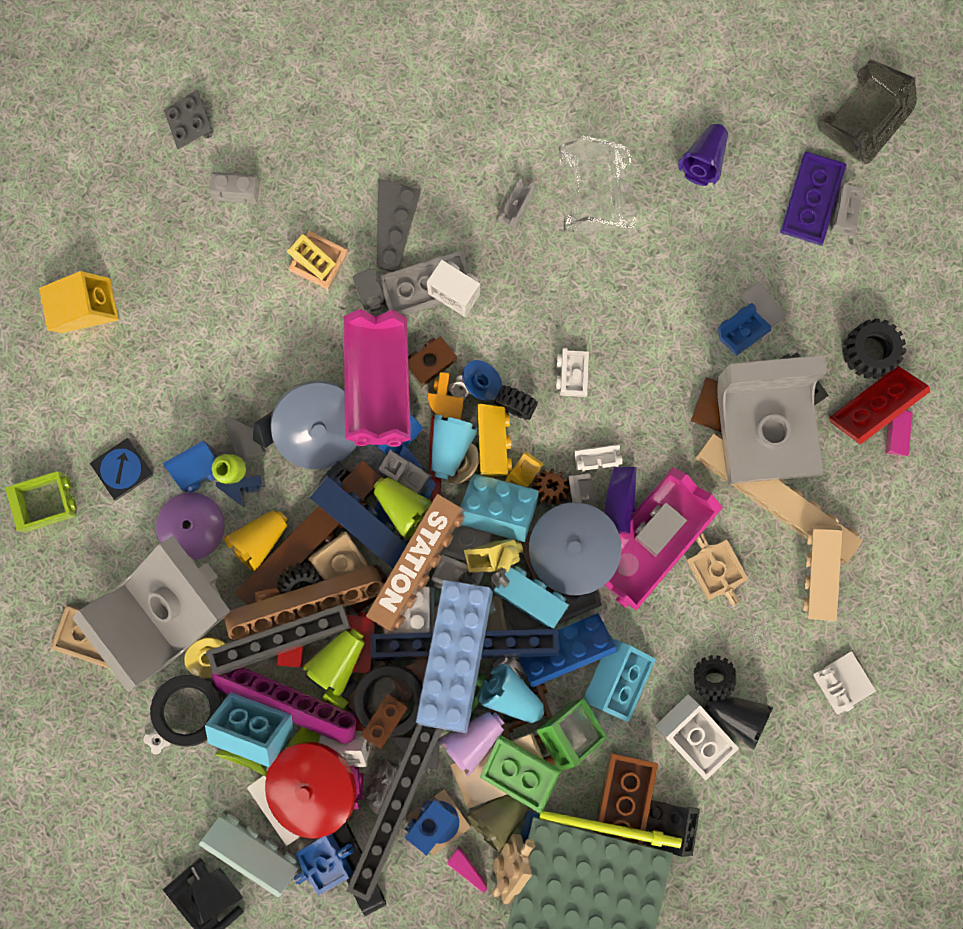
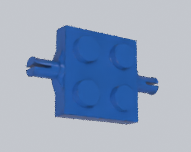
M332 834L321 837L295 853L302 872L294 876V881L301 877L295 883L301 884L307 880L319 896L353 876L354 872L345 857L353 854L354 848L348 850L352 845L347 844L340 849Z

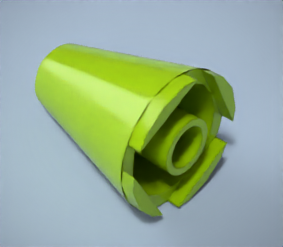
M390 477L379 479L374 485V495L401 536L405 539L411 538L432 501Z
M354 628L351 631L344 630L309 660L303 667V670H308L306 674L326 690L328 687H332L335 689L333 694L340 696L347 685L365 642L362 640L364 636Z

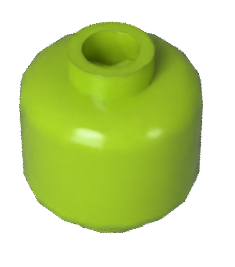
M235 454L219 455L212 463V474L220 483H237L243 479L246 473L245 462Z

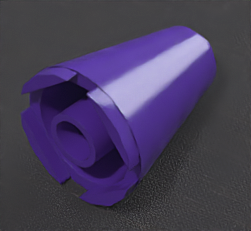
M721 124L710 125L683 154L678 163V169L680 172L683 170L686 173L684 177L687 180L701 186H707L708 183L712 182L714 185L718 182L721 176L728 140L726 128Z

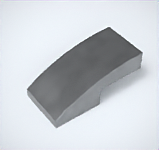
M392 450L388 452L378 468L393 480L400 482L418 494H421L432 476Z

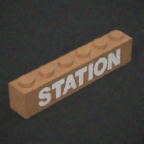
M436 495L366 617L389 631L401 628L406 619L404 614L408 608L411 609L418 598L416 596L420 587L424 588L429 580V571L432 567L435 568L441 559L439 554L443 547L447 548L453 539V535H451L453 530L462 524L465 515H463L464 509L444 497Z

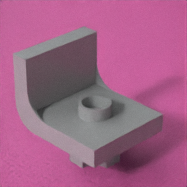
M824 355L729 364L719 375L717 393L728 484L811 477L823 474L814 406V391L817 381L827 374Z
M172 536L160 543L126 580L105 595L78 610L72 619L129 693L186 653V650L191 645L203 638L231 611L217 591L216 580L218 576L208 563L204 565L196 563Z

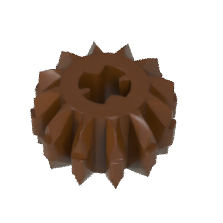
M554 468L549 473L544 469L541 471V475L534 477L535 483H532L531 488L538 490L539 504L546 501L547 507H550L552 502L554 505L559 506L561 501L567 499L565 493L570 491V487L566 486L569 481L566 478L561 479L562 472L556 475ZM547 485L549 487H554V491L552 490V488L547 489Z

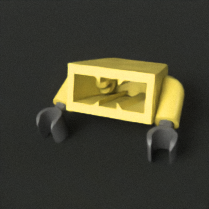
M514 539L497 540L464 550L467 572L459 577V583L475 585L476 581L471 577L473 573L497 571L491 576L492 582L497 588L500 585L504 588L507 587L510 581L505 573L509 571L511 565L519 562V554L523 552L522 544Z

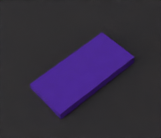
M807 151L803 153L780 233L820 246L823 245L847 165L846 163Z

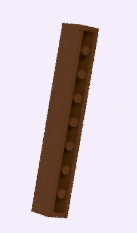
M362 460L342 481L344 484L342 489L348 494L350 491H353L362 499L359 504L365 507L368 503L365 500L371 494L375 496L374 485L381 477ZM318 506L235 593L249 605L255 603V592L272 588L279 590L277 581H279V574L283 575V569L288 571L289 565L292 564V567H296L295 563H300L302 566L303 562L306 563L308 557L317 552L324 543L327 544L336 537L334 533L339 527L342 529L344 527Z

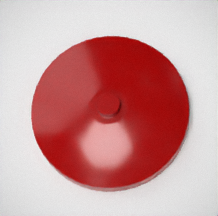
M317 742L294 744L279 753L267 771L265 795L270 811L279 824L297 836L321 838L332 834L346 823L356 803L357 790L352 770L345 759L327 745Z

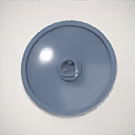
M322 380L297 384L280 397L273 409L270 427L275 446L284 458L297 466L307 469L331 467L337 461L341 462L347 458L357 446L355 442L345 439V389L337 384Z
M566 503L552 508L538 520L530 536L529 557L535 573L548 587L567 595H584L600 589L613 577L621 558V540L616 526L604 512L584 503Z

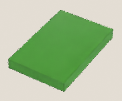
M500 735L493 746L480 778L538 813H542L562 770Z

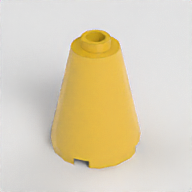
M271 510L228 534L223 540L229 549L234 547L233 550L236 553L234 555L248 569L255 572L287 528V518L281 511L275 512Z

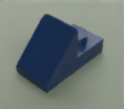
M259 475L243 478L233 484L216 482V487L245 508L243 490H246V493L259 492L260 487H265L264 477Z

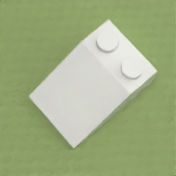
M689 695L683 698L655 725L705 780L739 749L706 711Z

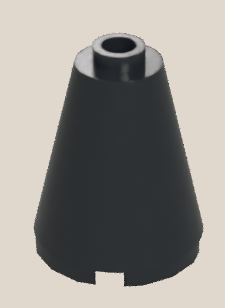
M725 695L723 700L718 696L717 701H713V696H710L705 708L709 709L707 714L751 749H755L773 710V707L770 705L732 696L728 697L727 695Z

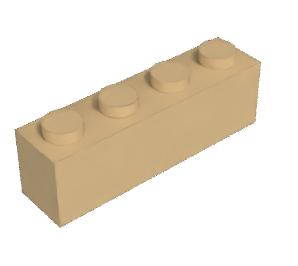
M813 524L812 531H808L807 544L811 545V553L806 554V567H810V576L805 575V589H809L808 598H804L803 611L808 612V619L837 621L842 527Z

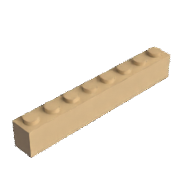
M713 434L706 441L695 459L728 482L723 438L720 434L717 436ZM783 479L731 484L806 539L808 531H812L813 524L841 526V564L848 563L863 542L855 530L843 527L839 524L840 520L837 517L822 512L820 505L811 500L808 502L802 497L803 494L794 487L790 489L783 484Z

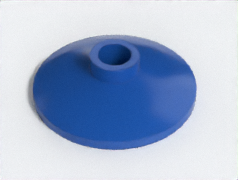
M473 360L463 369V383L474 397L483 401L496 399L502 386V381L498 372L490 364L481 360Z

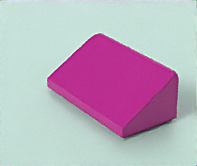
M904 411L888 424L886 454L909 456L913 412Z

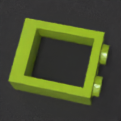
M56 471L5 487L17 531L25 533L76 517L77 503L74 497H71L69 491L71 482L67 475L65 476L64 473ZM57 482L65 512L31 522L23 492Z

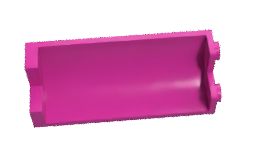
M359 309L344 316L345 439L355 442L357 446L388 444L395 447L400 446L401 442L411 440L407 318L394 310L375 317Z
M672 467L631 516L630 534L619 533L621 540L620 562L615 574L604 586L617 596L615 600L624 608L630 606L636 611L723 508L722 505L711 493L699 488L686 473ZM667 503L687 521L655 557L635 540L638 535L635 531L643 521L647 524L653 518L650 513L658 504L662 507Z

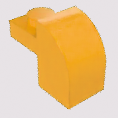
M440 372V378H435L434 392H437V394L428 393L430 409L434 415H442L441 419L448 420V417L461 420L464 398L447 396L449 373Z

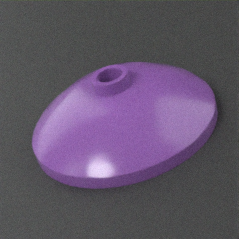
M184 493L170 499L161 509L156 523L159 542L162 543L174 536L187 555L193 560L201 559L212 553L220 544L225 528L224 517L218 505L209 497L198 493ZM186 521H190L191 523L189 529L184 528V523Z

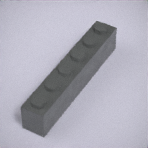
M339 605L206 652L213 674L221 675L335 636L344 630H351L352 627L346 608L343 605Z

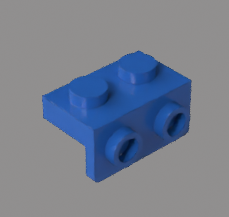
M753 303L742 307L737 314L723 321L718 327L720 341L736 356L771 331V325L756 312V306Z

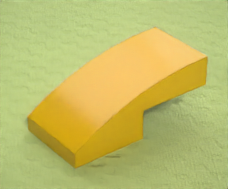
M525 451L504 482L528 488L544 464Z

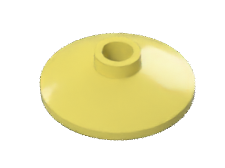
M215 637L199 639L186 650L184 661L187 670L192 675L204 679L212 678V669L208 655L205 656L203 654L226 643Z

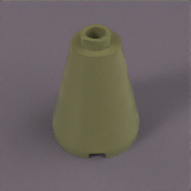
M506 794L471 812L468 820L474 829L483 835L485 842L496 852H499L503 849L530 807Z

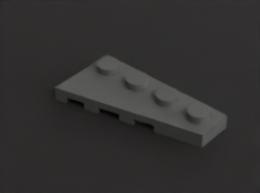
M378 179L376 264L378 269L389 272L400 269L421 194L420 189Z

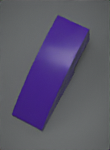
M614 467L610 478L604 513L612 520L618 533L630 534L631 512L635 510L637 467Z

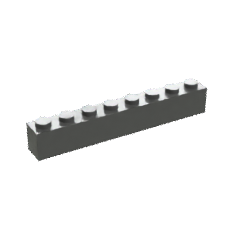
M417 725L346 892L366 901H369L372 897L443 729Z

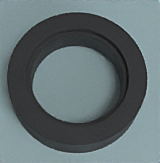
M180 675L169 679L156 691L151 702L150 717L154 729L164 740L177 746L191 747L208 740L205 725L198 731L190 734H180L173 731L167 725L164 717V708L167 700L180 689L193 688L201 691L207 697L210 705V714L207 722L222 704V700L217 690L207 680L195 675Z

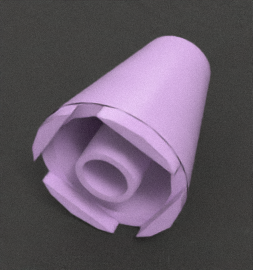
M487 712L469 722L467 733L451 731L443 735L438 741L441 745L444 744L450 757L469 776L493 746L498 736L504 731L501 727L504 722L496 712L493 715Z

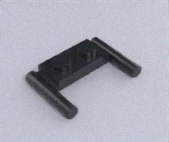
M200 857L162 890L193 929H226L244 913L239 905L221 921L214 916L200 925L197 923L187 892V887L190 886L187 880L193 876L190 869L203 861Z

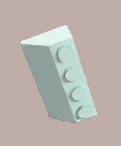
M228 813L227 816L225 814L219 816L199 845L279 898L300 867V864L297 863L298 859L289 852L284 854L279 851V846L269 839L264 841L259 838V833L249 826L244 828L238 824L240 820L232 814Z

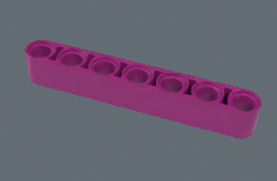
M243 667L221 675H216L212 672L213 686L218 691L228 695L232 692L291 714L293 723L339 743L347 744L355 739L356 717L348 711Z

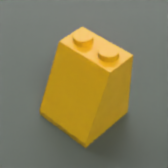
M79 271L39 288L48 331L64 333L119 320L111 280L108 277Z

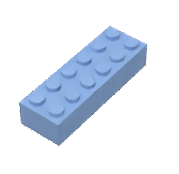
M447 580L443 581L416 723L419 725L467 733L493 595L491 588Z

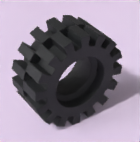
M505 385L501 386L494 401L496 406L505 407V412L524 420L531 419L538 405V402L530 395Z
M304 562L302 566L300 563H295L296 567H292V564L289 565L288 571L283 569V575L279 574V581H277L280 594L321 582L316 569L311 564L308 566ZM307 581V583L300 588H292V586L297 582Z
M710 655L709 660H706L704 657L701 659V663L698 661L694 668L696 691L699 690V695L701 696L705 693V699L708 700L710 696H713V701H717L718 696H720L721 700L725 699V694L729 697L731 691L734 692L736 685V669L733 668L732 662L728 664L727 658H724L722 661L721 656L718 655L716 659H713V655ZM711 673H718L724 679L721 682L713 683L708 681L706 676Z

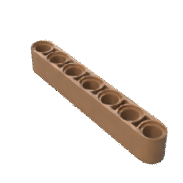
M366 567L233 609L224 617L228 636L230 639L237 641L339 605L346 607L377 597L384 583L375 567Z

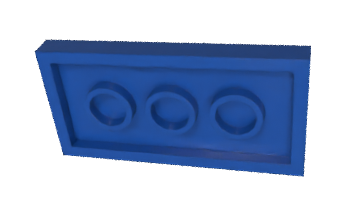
M599 613L558 630L560 656L518 657L532 688L617 652L616 646Z

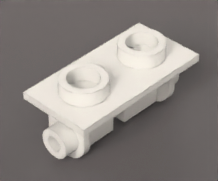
M615 444L575 450L576 469L584 472L585 470L597 469L598 466L603 468L618 467L619 464H622L620 445Z

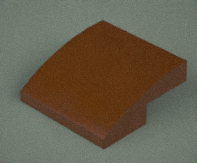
M706 377L691 421L722 432L717 393L718 381Z

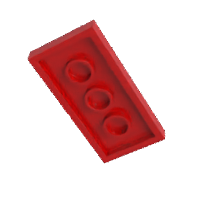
M897 366L831 415L829 419L831 424L861 445L930 393V387L900 366Z

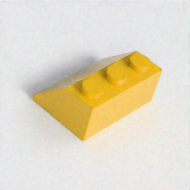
M478 404L480 475L485 477H507L508 471H512V460L507 458V449H511L510 436H506V427H510L509 413L505 414V407Z

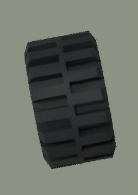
M875 318L872 321L870 319L866 320L848 334V338L845 339L844 345L846 347L843 348V354H847L844 361L851 364L848 368L850 370L855 368L857 370L856 375L864 374V378L867 379L872 376L873 379L879 378L894 370L904 359L902 355L906 353V348H902L906 344L905 339L901 340L903 333L901 330L899 332L895 330L897 328L895 324L890 326L888 325V320L880 322V319ZM866 338H873L881 343L884 349L883 359L877 360L867 354L864 348Z

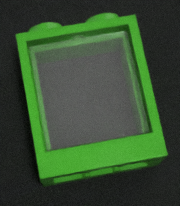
M585 698L569 702L536 730L555 764L561 770L576 767L607 738Z

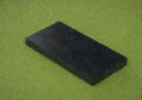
M548 586L545 588L551 594L557 592ZM597 591L584 595H567L557 592L566 598L565 603L569 605L557 624L602 606ZM501 598L514 630L548 629Z

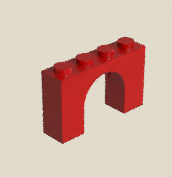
M347 611L351 627L364 636L362 640L365 642L352 672L368 673L372 668L371 634H375L376 622L366 617L368 612H358V616H350L349 611ZM305 646L279 654L277 666L303 667Z

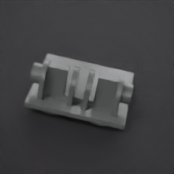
M198 90L164 110L177 149H181L200 136H204L206 139L213 136L214 130L210 126L209 117L204 109L203 99L200 98Z

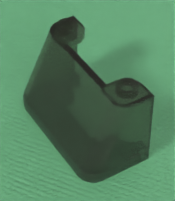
M872 59L860 68L857 74L858 88L836 114L832 111H827L819 117L817 122L821 133L857 161L866 165L874 159L909 117L917 103L915 77Z

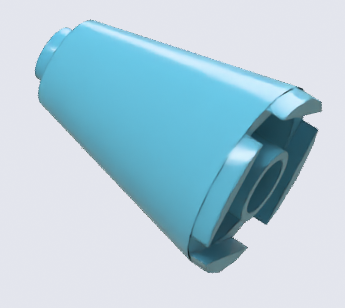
M435 415L431 471L435 472V477L448 480V476L453 477L477 434L478 427H472L473 424L448 417V420L441 419L442 415Z
M503 663L490 672L493 676L489 682L486 680L483 682L478 696L479 702L484 707L529 723L539 721L542 718L544 704L510 666Z

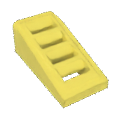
M304 234L287 251L295 260L321 280L337 264ZM303 244L307 246L301 254L297 252ZM312 250L314 253L306 260L304 256ZM318 255V256L321 257V258H320L319 261L313 266V265L311 264V262H312V261L314 260V258ZM326 261L328 264L320 272L318 267Z

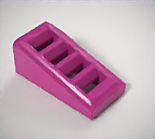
M458 845L447 859L448 865L481 892L485 893L487 890L485 880Z

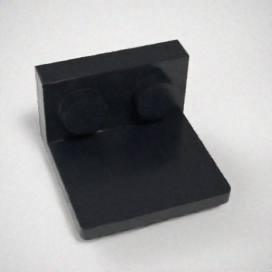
M651 800L645 831L663 832V835L681 838L682 843L680 848L662 845L661 847L651 845V842L643 841V845L669 851L673 855L680 857L693 856L700 809Z

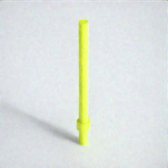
M543 811L539 816L541 820L651 842V845L659 847L667 845L680 848L682 843L681 838L663 835V832L654 830L653 832H647Z

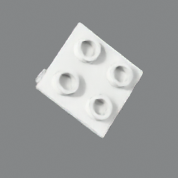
M852 651L813 674L837 715L844 710L847 712L853 709L854 704L876 692Z

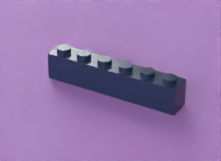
M326 475L308 497L394 569L409 540L403 536L399 538L393 532L396 529L389 522H380L376 518L379 514L370 506L365 509L359 504L362 499L353 491H350L349 494L342 489L344 484L335 476L330 479Z

